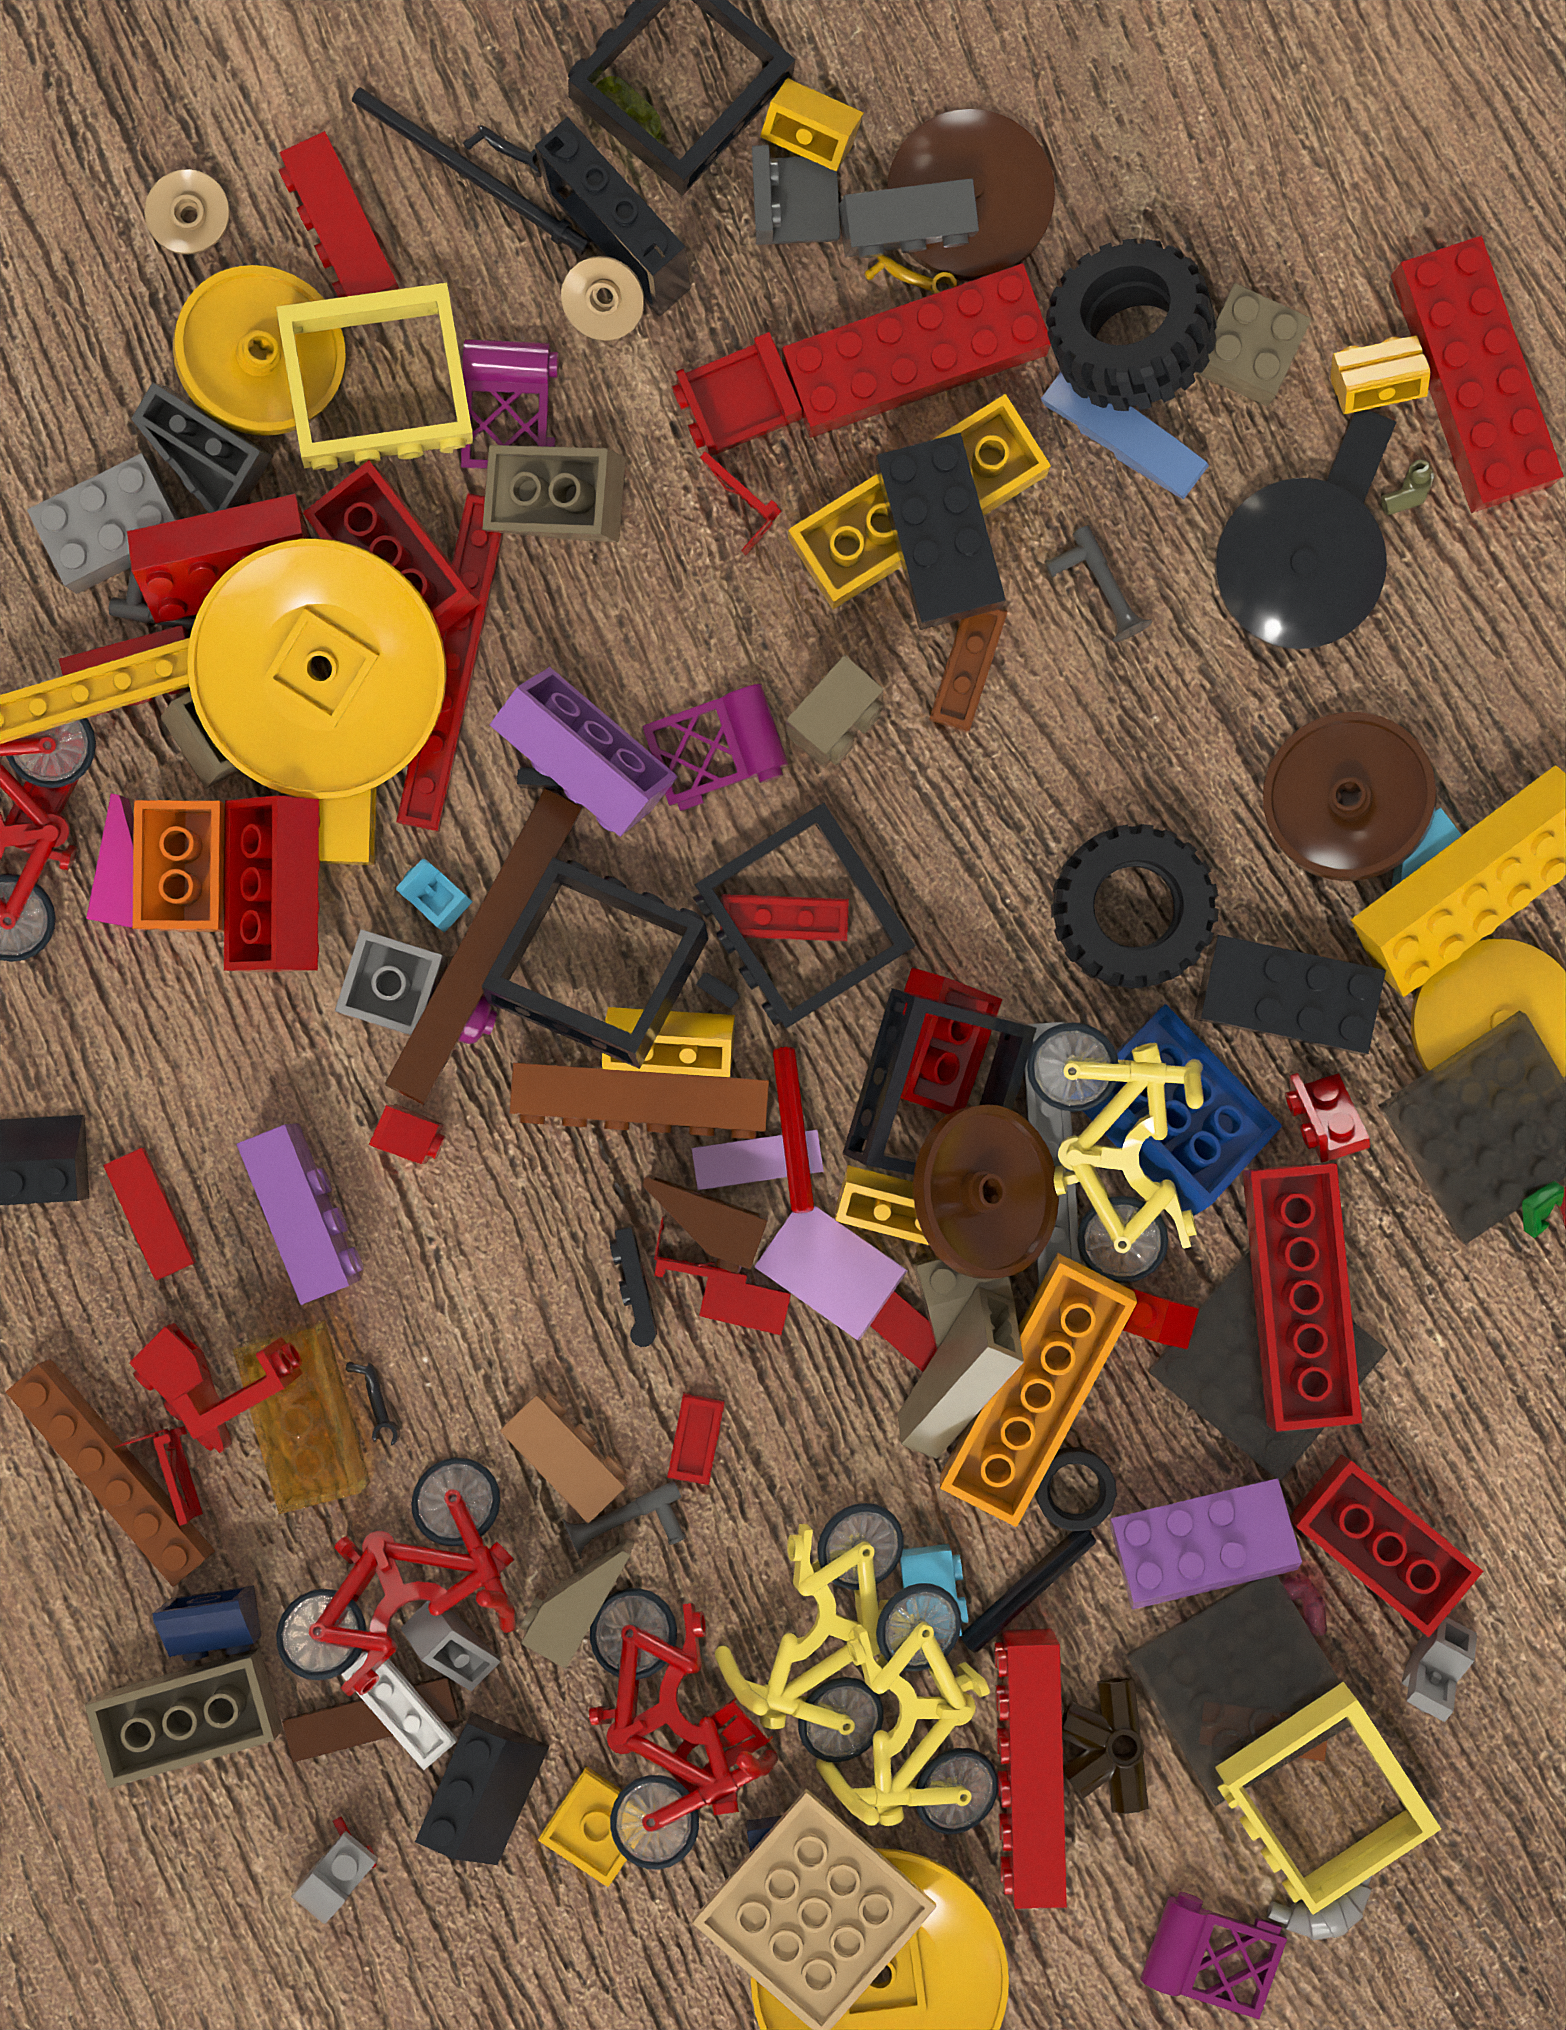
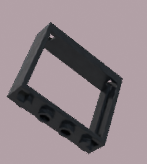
M670 0L633 1L624 14L625 20L615 30L613 28L606 30L596 44L597 50L587 60L585 58L579 59L568 74V97L681 196L692 187L774 98L785 80L793 77L796 59L728 0L692 1L767 66L680 160L593 85L597 78Z
M566 117L535 145L547 194L604 256L621 261L635 273L643 288L644 301L660 317L691 289L686 246L576 125ZM568 185L574 192L564 200L558 192Z
M824 802L694 884L699 894L692 898L706 919L714 915L722 927L715 934L728 954L735 950L739 954L745 965L738 970L751 990L758 986L767 998V1001L761 1004L774 1026L782 1022L786 1029L916 946ZM816 825L892 946L797 1007L789 1010L713 889Z
M552 858L481 987L489 1004L640 1069L709 939L706 924L702 917L692 910L681 908L680 911L665 905L662 899L652 893L643 892L638 894L627 889L623 882L614 877L605 876L603 879L589 873L585 866L576 861L568 860L565 863ZM562 885L683 936L632 1033L509 981Z
M891 988L842 1154L864 1165L914 1175L917 1160L887 1154L884 1151L926 1013L1001 1032L979 1105H997L1010 1110L1013 1109L1016 1096L1021 1087V1079L1037 1028L1011 1018ZM908 1003L905 1014H903L905 1004ZM865 1140H867L865 1149L862 1150Z

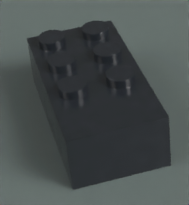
M961 432L876 455L875 468L919 630L1002 609L1006 598Z
M1215 935L1212 937L1208 948L1194 1020L1354 1054H1369L1386 970L1223 935Z

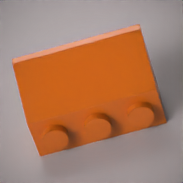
M134 800L132 929L224 932L225 803L221 801Z

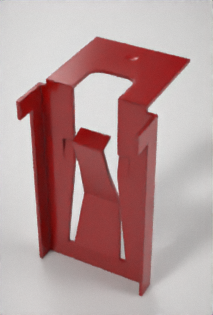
M705 451L699 458L714 473L725 490L739 495L751 508L755 509L767 520L741 550L746 556L774 525L772 522L782 511L773 500L767 505L763 504ZM722 481L725 482L731 489L726 488Z
M665 1216L662 1217L654 1260H657L654 1276L663 1277L667 1269L746 1284L747 1272L740 1271V1274L718 1266H709V1264L715 1265V1262L699 1264L658 1256L662 1231L664 1230Z
M185 1426L172 1430L165 1428L129 1439L115 1446L117 1448L154 1437L153 1442L179 1526L188 1524L189 1520L203 1514L179 1437L187 1434ZM164 1431V1435L159 1436V1433ZM165 1443L168 1444V1448H167V1449H165V1447H164V1444H165ZM166 1451H170V1463ZM176 1473L181 1484L186 1502L184 1501L182 1495L180 1494L176 1486Z
M737 1697L708 1716L714 1719L717 1730L734 1715L737 1716L719 1734L723 1748L734 1746L724 1752L729 1768L736 1764V1756L740 1752L747 1751L752 1754L773 1738V1736L767 1738L735 1703ZM754 1734L755 1737L738 1744L739 1742L745 1740L746 1738ZM684 1740L674 1754L687 1760L688 1754L699 1744H692ZM708 1762L702 1769L713 1775L710 1763ZM668 1771L689 1792L699 1788Z

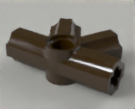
M1114 1677L1097 1681L1100 1713L1070 1701L1062 1715V1739L1084 1748L1063 1764V1773L1082 1799L1108 1781L1112 1813L1129 1814L1147 1810L1149 1806L1143 1761L1144 1744L1140 1734L1135 1680L1133 1677ZM1129 1735L1134 1740L1132 1749L1123 1755L1114 1753L1112 1751L1114 1740L1118 1736Z

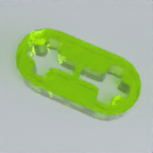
M609 76L597 83L595 87L603 94L606 91L615 94L618 90L621 91V102L626 107L623 111L630 117L634 115L642 123H645L648 119L651 120L650 128L652 133L650 135L659 141L662 134L659 114L625 80L620 77Z

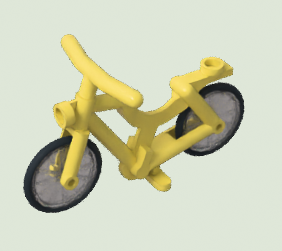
M1063 1023L1051 1027L1042 1033L1032 1045L1028 1055V1079L1033 1090L1043 1101L1060 1110L1083 1111L1097 1106L1105 1100L1114 1089L1117 1081L1127 1083L1080 1136H1070L1061 1142L1058 1157L1062 1165L1055 1167V1190L1058 1196L1067 1193L1068 1185L1080 1182L1093 1205L1082 1218L1077 1235L1078 1249L1085 1264L1091 1270L1115 1282H1135L1153 1273L1163 1262L1167 1253L1168 1232L1164 1220L1160 1216L1163 1209L1175 1220L1182 1248L1191 1247L1190 1236L1197 1235L1191 1209L1182 1211L1175 1184L1169 1179L1153 1182L1147 1177L1139 1164V1151L1142 1143L1149 1136L1156 1140H1163L1168 1135L1165 1083L1184 1084L1187 1105L1192 1109H1198L1202 1106L1204 1102L1201 1083L1203 1065L1197 1059L1188 1061L1185 1066L1166 1065V1063L1161 1061L1157 1043H1148L1132 1050L1134 1061L1118 1060L1113 1044L1099 1030L1082 1023ZM1147 1086L1149 1114L1140 1118L1128 1132L1123 1147L1095 1145ZM1095 1167L1123 1170L1130 1186L1145 1200L1142 1201L1128 1196L1110 1197Z
M859 1503L848 1506L836 1513L828 1521L820 1534L817 1546L818 1560L812 1564L810 1563L813 1534L811 1527L808 1524H799L798 1535L789 1536L787 1543L788 1557L790 1561H795L793 1585L801 1595H813L817 1602L818 1614L815 1624L805 1636L797 1638L792 1633L783 1635L768 1685L763 1686L745 1680L727 1646H719L714 1652L715 1659L726 1683L742 1705L756 1715H760V1724L763 1727L769 1729L785 1727L786 1714L799 1718L798 1732L802 1744L809 1753L826 1762L838 1763L849 1761L860 1756L873 1744V1735L881 1730L884 1720V1708L881 1698L865 1681L851 1677L832 1679L816 1688L809 1697L802 1696L852 1662L847 1645L788 1684L786 1682L792 1662L809 1657L823 1644L829 1635L844 1641L854 1639L853 1627L858 1625L867 1630L872 1655L875 1656L881 1653L877 1644V1622L882 1609L889 1600H880L878 1608L876 1585L886 1579L896 1568L902 1556L904 1535L901 1525L894 1514L882 1506L871 1503ZM833 1582L842 1588L854 1590L857 1622L836 1614L835 1598L827 1584ZM895 1606L886 1624L897 1634L904 1626L905 1616ZM885 1631L886 1642H887L888 1636H887V1633H886V1631Z
M931 1583L910 1585L898 1591L886 1603L877 1622L876 1636L881 1655L876 1662L872 1655L867 1630L861 1625L853 1627L855 1638L847 1641L848 1652L853 1663L856 1666H862L865 1683L877 1694H883L890 1689L896 1694L900 1705V1714L895 1727L888 1733L884 1730H879L873 1735L875 1785H872L870 1788L852 1789L833 1762L818 1759L816 1761V1769L842 1804L867 1825H876L878 1822L884 1826L898 1824L904 1819L902 1805H907L909 1807L916 1806L919 1817L932 1830L943 1834H958L977 1826L988 1815L997 1798V1773L988 1757L970 1748L947 1750L928 1763L918 1781L912 1780L955 1726L966 1724L972 1719L976 1709L975 1700L965 1691L972 1689L979 1697L988 1695L990 1691L986 1680L966 1662L957 1665L959 1677H954L946 1657L952 1651L959 1638L961 1612L956 1600L948 1591ZM928 1669L942 1697L916 1696L911 1684L899 1674L902 1670L922 1671ZM917 1719H938L892 1778L891 1757L904 1748L914 1730Z

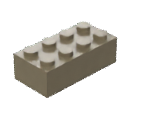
M260 1647L95 1695L85 1704L108 1789L275 1741L283 1730Z

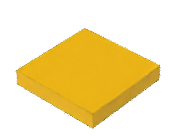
M585 1766L539 1835L538 1841L606 1887H609L627 1860L615 1845L610 1829V1815L613 1804L622 1789ZM630 1795L621 1808L619 1828L626 1846L633 1851L646 1832L642 1825L643 1818L654 1811Z

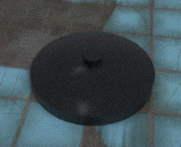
M1312 478L1282 480L1270 484L1248 497L1233 512L1225 524L1215 554L1217 588L1224 606L1236 623L1247 633L1264 643L1296 650L1316 648L1330 644L1358 627L1372 611L1380 597L1387 568V554L1383 535L1369 509L1346 489L1327 481Z

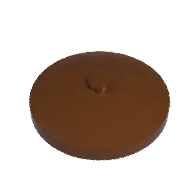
M961 109L946 112L926 121L915 129L902 143L894 157L886 188L893 189L973 178L979 232L974 237H968L969 244L946 248L943 246V242L926 244V250L908 253L926 269L936 274L941 272L950 273L957 280L973 281L1021 264L1032 254L1044 237L1049 226L1055 201L1052 169L1046 154L1037 140L1012 119L981 109Z
M1342 712L1327 715L1297 730L1283 743L1275 754L1268 768L1263 787L1265 818L1269 830L1280 849L1290 860L1307 872L1337 881H1357L1373 878L1403 863L1425 839L1434 819L1437 803L1434 772L1429 758L1419 742L1395 722L1378 715L1363 712Z
M977 1105L961 1108L948 1114L934 1126L926 1137L917 1157L914 1171L913 1197L915 1211L920 1228L929 1246L947 1266L956 1272L977 1279L1005 1278L1029 1267L1047 1246L1056 1224L1059 1196L1054 1186L1055 1165L1045 1141L1033 1125L1024 1117L1008 1108L997 1105Z

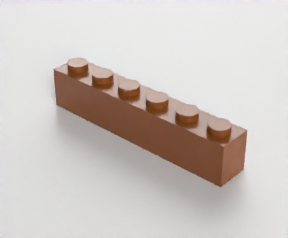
M513 1063L509 1114H520L519 1123L545 1124V1116L562 1117V1126L587 1127V1120L593 1119L604 1120V1129L629 1130L630 1122L647 1123V1132L672 1133V1125L689 1126L690 1135L714 1136V1129L722 1128L732 1129V1138L756 1139L757 1131H766L769 1080Z
M51 1359L38 1363L6 1391V1394L172 1587L176 1586L215 1552L214 1548L190 1520L188 1524L179 1526L171 1498L125 1445L115 1448V1446L123 1442Z

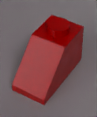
M398 1104L386 1105L369 1145L413 1162L425 1164L429 1157L436 1159L441 1151L446 1136L440 1134L444 1124Z

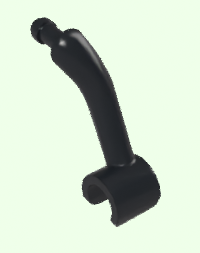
M478 125L479 131L463 142L465 148L470 150L475 144L485 139L492 148L529 165L532 173L536 177H541L538 167L535 166V163L538 161L536 149L528 152L508 142L483 125Z
M347 1362L345 1369L347 1372L365 1375L366 1389L377 1423L372 1432L373 1441L376 1443L379 1439L380 1429L387 1427L393 1433L391 1446H393L399 1440L400 1429L395 1422L390 1421L388 1418L374 1365L368 1363V1366L354 1364V1362Z

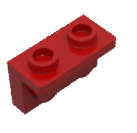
M1298 1073L1289 1075L1291 1091L1285 1093L1288 1108L1293 1117L1300 1116L1303 1123L1300 1125L1303 1141L1307 1149H1315L1321 1163L1370 1148V1137L1339 1073L1303 1084Z

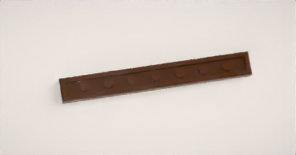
M544 788L388 1076L385 1086L425 1105L484 995L481 987L549 863L552 858L558 857L582 812L581 806Z

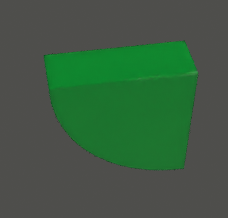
M1553 1180L1522 1201L1523 1229L1531 1237L1539 1236L1550 1225L1545 1220L1550 1215L1555 1204L1561 1207L1564 1197L1563 1186Z

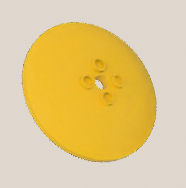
M297 539L285 541L263 548L239 561L217 581L204 599L193 624L188 646L187 667L191 697L198 717L212 742L237 769L251 779L268 788L296 797L312 799L347 797L372 789L392 778L411 762L429 739L440 715L445 696L446 658L443 642L436 621L423 597L401 572L384 559L355 545L336 540ZM324 656L330 661L332 673L328 679H319L313 675L310 668L313 657Z
M875 1848L936 1902L937 1908L887 1964L891 1969L889 1979L883 1983L872 1982L831 2030H1000L1008 2000V1962L999 1929L983 1900L956 1873L930 1858L897 1849ZM751 1976L752 2001L760 2030H812Z

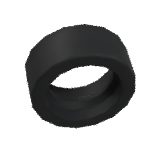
M1068 1447L1058 1450L1035 1492V1499L1044 1516L1055 1526L1069 1531L1089 1530L1101 1524L1111 1513L1117 1497L1116 1480L1109 1466L1093 1451L1081 1447ZM1068 1464L1087 1466L1096 1474L1099 1480L1100 1493L1098 1500L1091 1509L1083 1513L1070 1514L1062 1511L1054 1504L1050 1495V1484L1053 1476L1060 1468Z

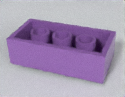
M551 667L516 687L490 723L493 729L531 760L532 766L539 773L550 776L564 788V793L569 799L585 806L596 816L598 823L603 828L615 832L620 837L654 809L678 778L675 773Z
M285 1124L237 1143L300 1305L360 1281L359 1272L363 1270L361 1258L355 1247L349 1248L343 1235V1232L348 1231L345 1218L339 1207L333 1209L327 1195V1193L332 1191L330 1180L324 1168L317 1169L300 1124Z
M1278 1478L1111 1518L1110 1530L1132 1610L1298 1570L1302 1563Z

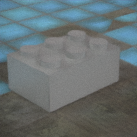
M142 453L27 509L64 586L75 594L131 568L127 531L180 520L153 463Z

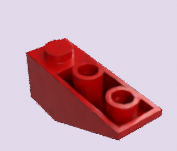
M175 1323L165 1326L129 1362L136 1370L133 1373L135 1379L147 1390L152 1391L155 1389L166 1400L163 1403L166 1410L179 1421H182L171 1401L209 1378L214 1387L204 1352ZM226 1422L196 1438L209 1451L215 1448L219 1453L226 1450L232 1444Z

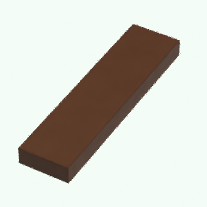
M443 1676L412 1685L444 1723L459 1718L449 1677ZM362 1698L287 1717L282 1721L293 1763L394 1736Z

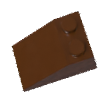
M650 1174L644 1178L642 1186L710 1256L717 1258L716 1266L740 1274L742 1267L751 1269L768 1221V1216Z

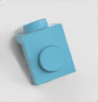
M425 858L408 870L404 879L396 887V890L402 896L409 900L444 933L473 902Z

